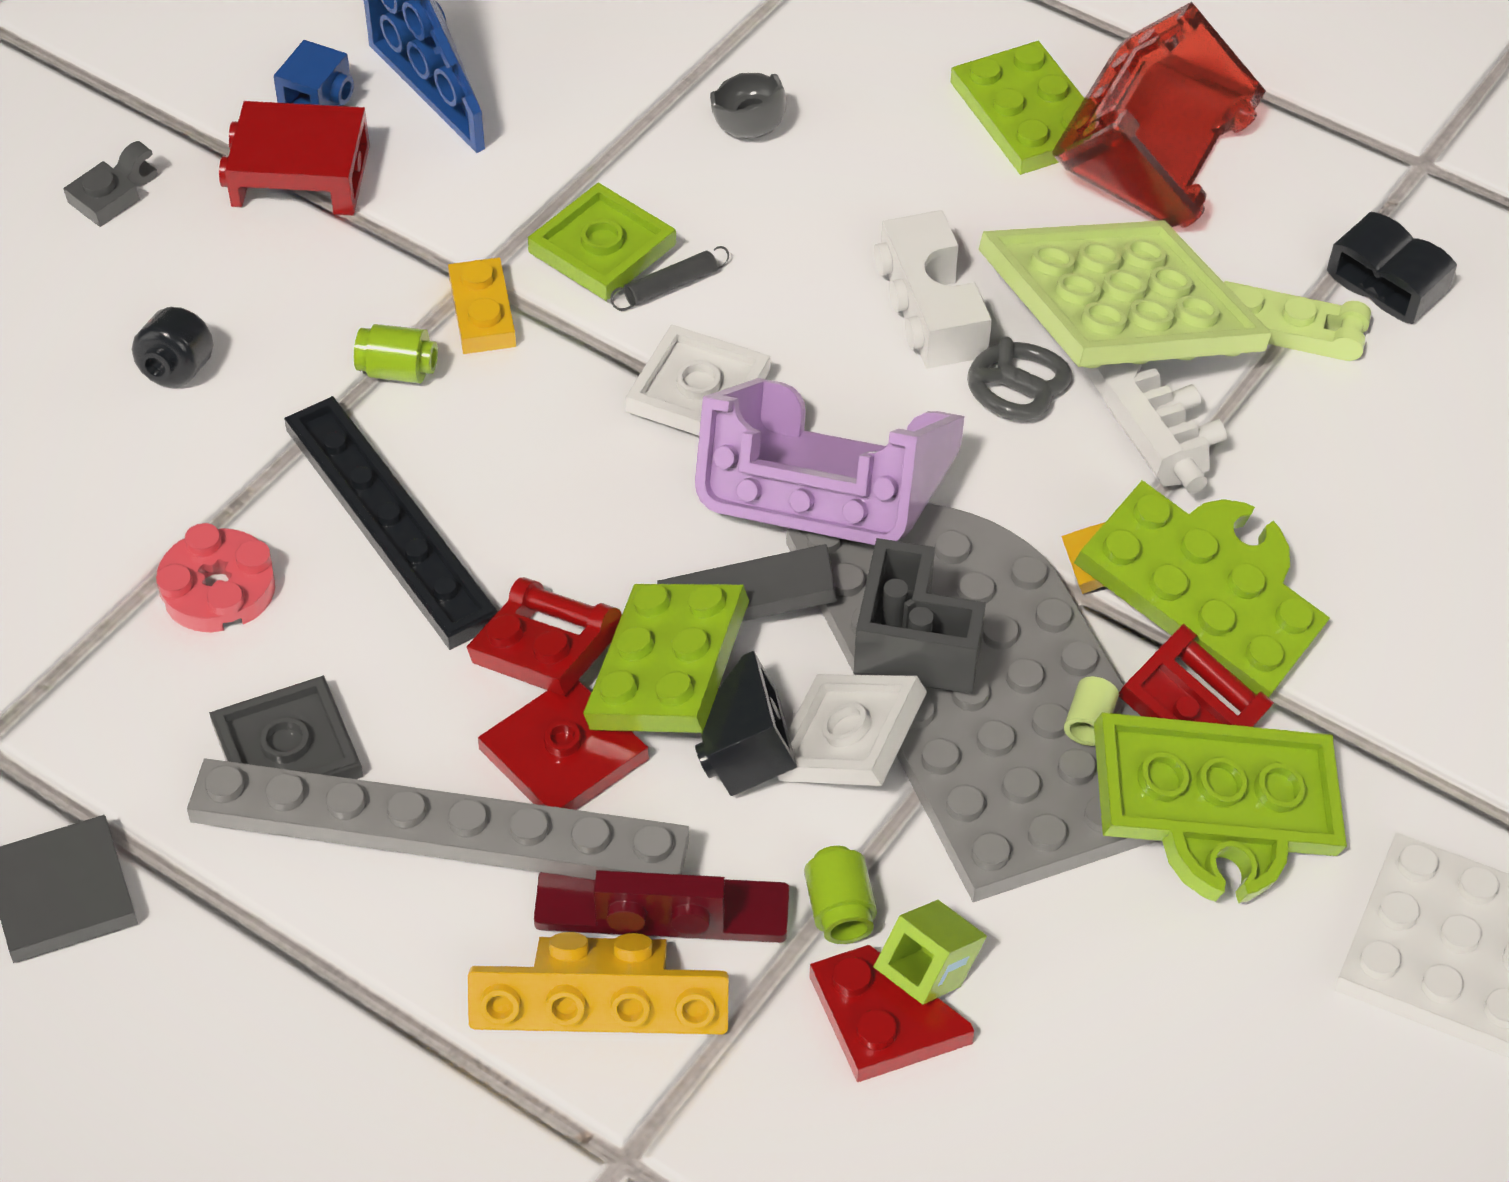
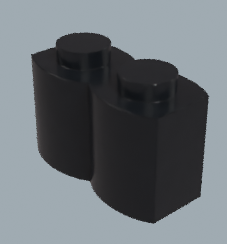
M1369 212L1333 244L1327 271L1346 289L1358 295L1370 297L1381 310L1402 322L1414 324L1450 290L1457 263L1441 247L1423 239L1413 238L1396 220L1377 212Z

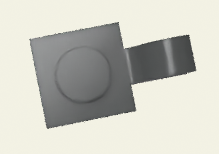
M140 141L132 142L122 151L114 168L105 161H102L64 187L63 190L67 202L97 226L102 227L139 201L140 197L137 187L151 182L158 175L157 169L145 161L153 155L152 150Z

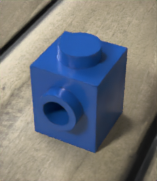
M303 40L273 75L277 103L341 106L348 103L354 89V80L350 76L348 54L307 40Z

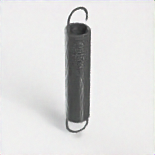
M717 246L713 249L715 251L721 248L727 253L726 262L719 267L714 255L710 251L705 250L625 284V297L631 305L626 308H618L614 304L613 296L615 292L622 290V287L616 288L611 294V304L615 309L625 311L634 305L643 303L646 300L655 298V296H660L717 271L728 263L729 251L724 246Z

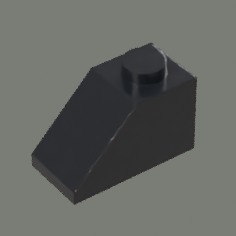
M751 651L741 657L718 688L704 731L701 733L703 742L695 745L698 759L708 778L718 775L730 796L797 768L777 689L755 651Z

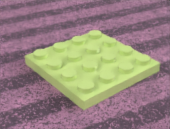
M1165 220L983 231L978 250L1078 367L1098 368L1101 365L1120 363L1145 364L1149 361L1167 359L1192 360L1195 357L1215 355L1238 356L1241 353L1262 352L1267 349L1272 334L1271 331Z

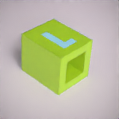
M937 899L899 915L873 967L924 1005L962 986L987 935Z

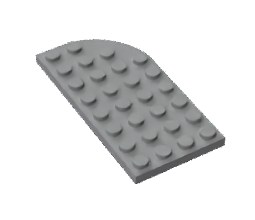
M927 504L911 531L898 541L935 547L931 594L986 602L982 643L973 693L924 686L927 693L896 756L972 902L974 903L1155 842L1156 840L1103 836L1096 747L1079 744L1070 739L1064 731V724L1077 685L1081 679L1090 676L1106 679L1116 686L1118 692L1124 685L1055 568L1031 544L1001 525L966 511ZM789 528L786 533V544L790 552L827 544L831 557L837 601L818 606L849 666L854 672L856 627L875 545ZM1118 697L1114 710L1115 714L1140 716Z

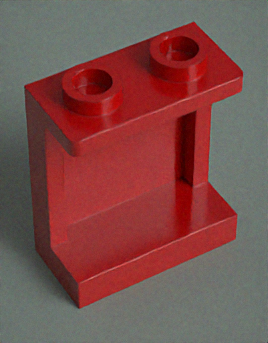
M243 101L238 122L232 121L230 124L229 156H222L219 165L221 187L228 188L231 207L243 206L248 187L324 191L331 194L334 215L354 216L370 148L365 107Z

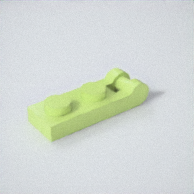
M1224 281L1233 293L1271 331L1272 334L1268 344L1345 361H1352L1361 357L1365 346V336L1363 333L1367 331L1371 320V310L1365 303L1348 301L1338 305Z

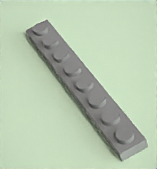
M207 758L203 759L187 806L190 823L595 880L596 870L682 874L689 844L688 825Z

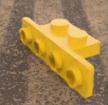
M562 932L552 937H539L534 967L472 966L469 969V1027L474 1030L725 1034L728 1031L729 975L726 971L666 969L667 939H651L646 935L638 933L623 934L617 938H587L583 934L576 932Z

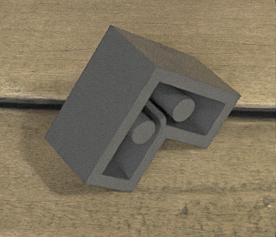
M876 538L856 627L853 675L918 676L923 686L973 693L981 650L986 602L931 594L935 547Z

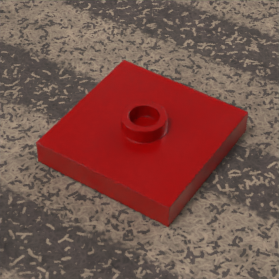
M579 680L565 696L547 690L478 737L479 750L533 804L577 810L649 760L648 746L632 731L589 729L583 713L591 692Z

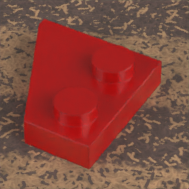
M871 945L811 963L809 978L857 1083L973 1044L974 1029L971 1023L942 1000L936 998L922 1005L876 970L873 966L880 952Z

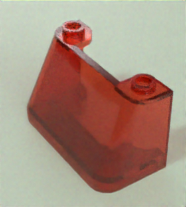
M1191 1L1136 31L1114 50L1052 153L1064 169L1155 221L1165 220L1171 227L1180 225L1182 228H1185L1197 221L1205 211L1203 204L1207 198V192L1200 184H1193L1217 139L1220 135L1230 130L1238 133L1248 127L1257 117L1255 109L1266 90Z

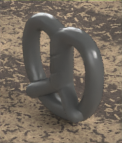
M1008 336L1001 338L999 344L993 345L981 352L972 362L967 374L968 387L980 404L1002 417L1018 421L1032 420L1040 417L1047 411L1051 403V397L1064 391L1071 381V369L1061 356L1038 345L1013 342ZM1013 358L1026 359L1042 364L1051 369L1055 376L1051 380L1046 381L1013 365ZM998 362L997 368H989L991 365ZM985 383L1006 385L1034 398V400L1028 404H1017L1007 401L993 393Z

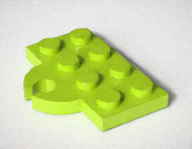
M1141 480L1080 551L1074 564L1171 636L1181 625L1185 624L1198 635L1195 641L1256 695L1262 691L1266 696L1270 697L1330 619L1329 616L1283 583L1290 568V548L1280 527L1274 520L1271 521L1259 535L1258 545H1248L1236 536L1234 529L1244 527L1255 508L1254 506L1245 502L1221 499L1203 503L1188 514L1145 481Z
M1104 712L1094 722L1103 836L1162 841L1168 863L1181 881L1206 899L1216 902L1225 892L1226 880L1217 868L1216 858L1229 859L1239 868L1242 876L1241 884L1235 891L1238 904L1254 899L1267 891L1275 883L1287 864L1288 852L1338 856L1347 847L1333 735Z

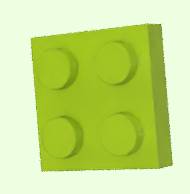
M598 182L528 236V251L607 301L611 298V294L616 288H623L625 284L630 283L676 245V229Z

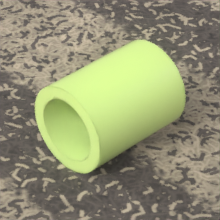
M1094 676L1085 677L1079 681L1064 724V731L1070 739L1082 745L1095 746L1094 722L1102 712L1114 713L1119 692L1114 684L1106 679Z

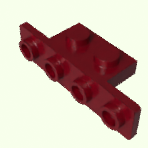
M596 870L595 880L540 872L533 918L534 927L537 930L621 935L638 933L646 936L782 943L787 939L790 887L785 882L730 880L721 876Z

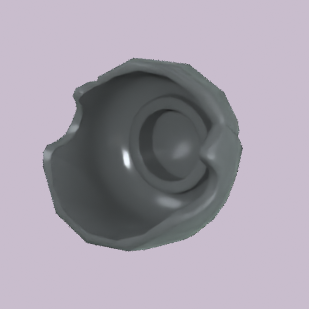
M739 73L725 80L716 91L710 93L711 109L717 124L723 131L736 138H758L771 133L781 123L786 111L787 97L779 76L775 73L771 74L770 77L762 73Z

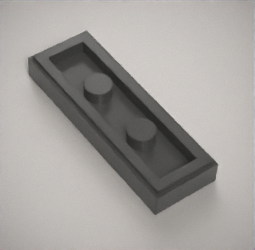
M827 544L657 580V584L744 585L749 603L742 622L837 601L831 557Z

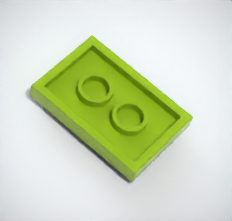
M1039 40L951 67L950 83L1020 175L1109 147L1110 129Z
M634 584L583 713L589 729L703 733L749 603L744 585Z

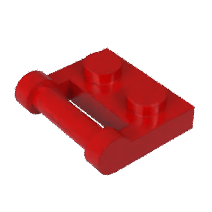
M520 577L512 585L508 601L466 648L473 664L565 696L611 643L622 613L620 609L604 603L592 606L544 590L540 582ZM537 611L584 627L585 629L580 635L531 619V617Z
M1185 624L1178 628L1119 691V697L1140 716L1254 727L1274 704L1262 691L1256 695L1195 641L1198 635ZM1178 658L1181 659L1241 713L1236 715L1179 665L1176 660Z

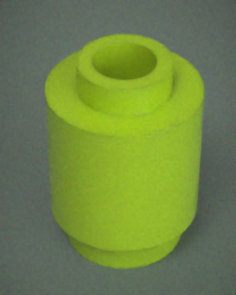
M373 324L371 328L361 327L358 330L354 344V367L356 371L366 372L369 378L421 384L425 379L426 373L433 374L436 368L438 357L437 342L430 341L429 333L426 329Z
M841 845L829 846L819 850L814 858L804 867V876L815 925L820 931H823L825 939L831 943L849 944L860 941L872 933L874 929L873 920L877 915L865 857L860 852L850 850Z

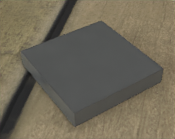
M324 675L209 712L214 732L226 761L351 779L363 777L362 765Z
M105 814L0 846V920L13 964L138 925Z

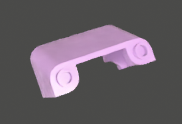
M756 378L703 397L695 473L696 493L700 502L709 510L719 514L875 545L876 538L898 541L911 531L958 455L962 443L965 416L941 411H927L915 417L908 425L907 430L898 428L891 431L888 444L883 446L804 431L806 411L801 394L793 386L786 383Z

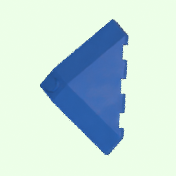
M363 0L369 46L476 153L485 150L482 111L446 24L445 14L436 0Z

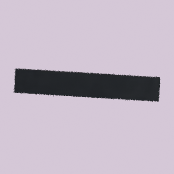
M334 396L285 417L287 433L447 648L451 650L475 638L498 612Z

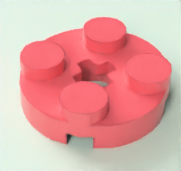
M208 523L197 524L187 530L185 538L174 544L163 556L156 576L160 597L165 603L166 611L170 617L183 627L209 633L224 631L223 623L234 622L241 618L244 625L257 618L270 604L276 588L270 549L266 543L245 532L226 528L217 529L214 525ZM214 574H225L229 579L228 581L217 580L212 586L206 585V578Z

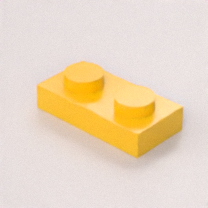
M500 257L448 264L449 280L463 354L516 347L515 329Z

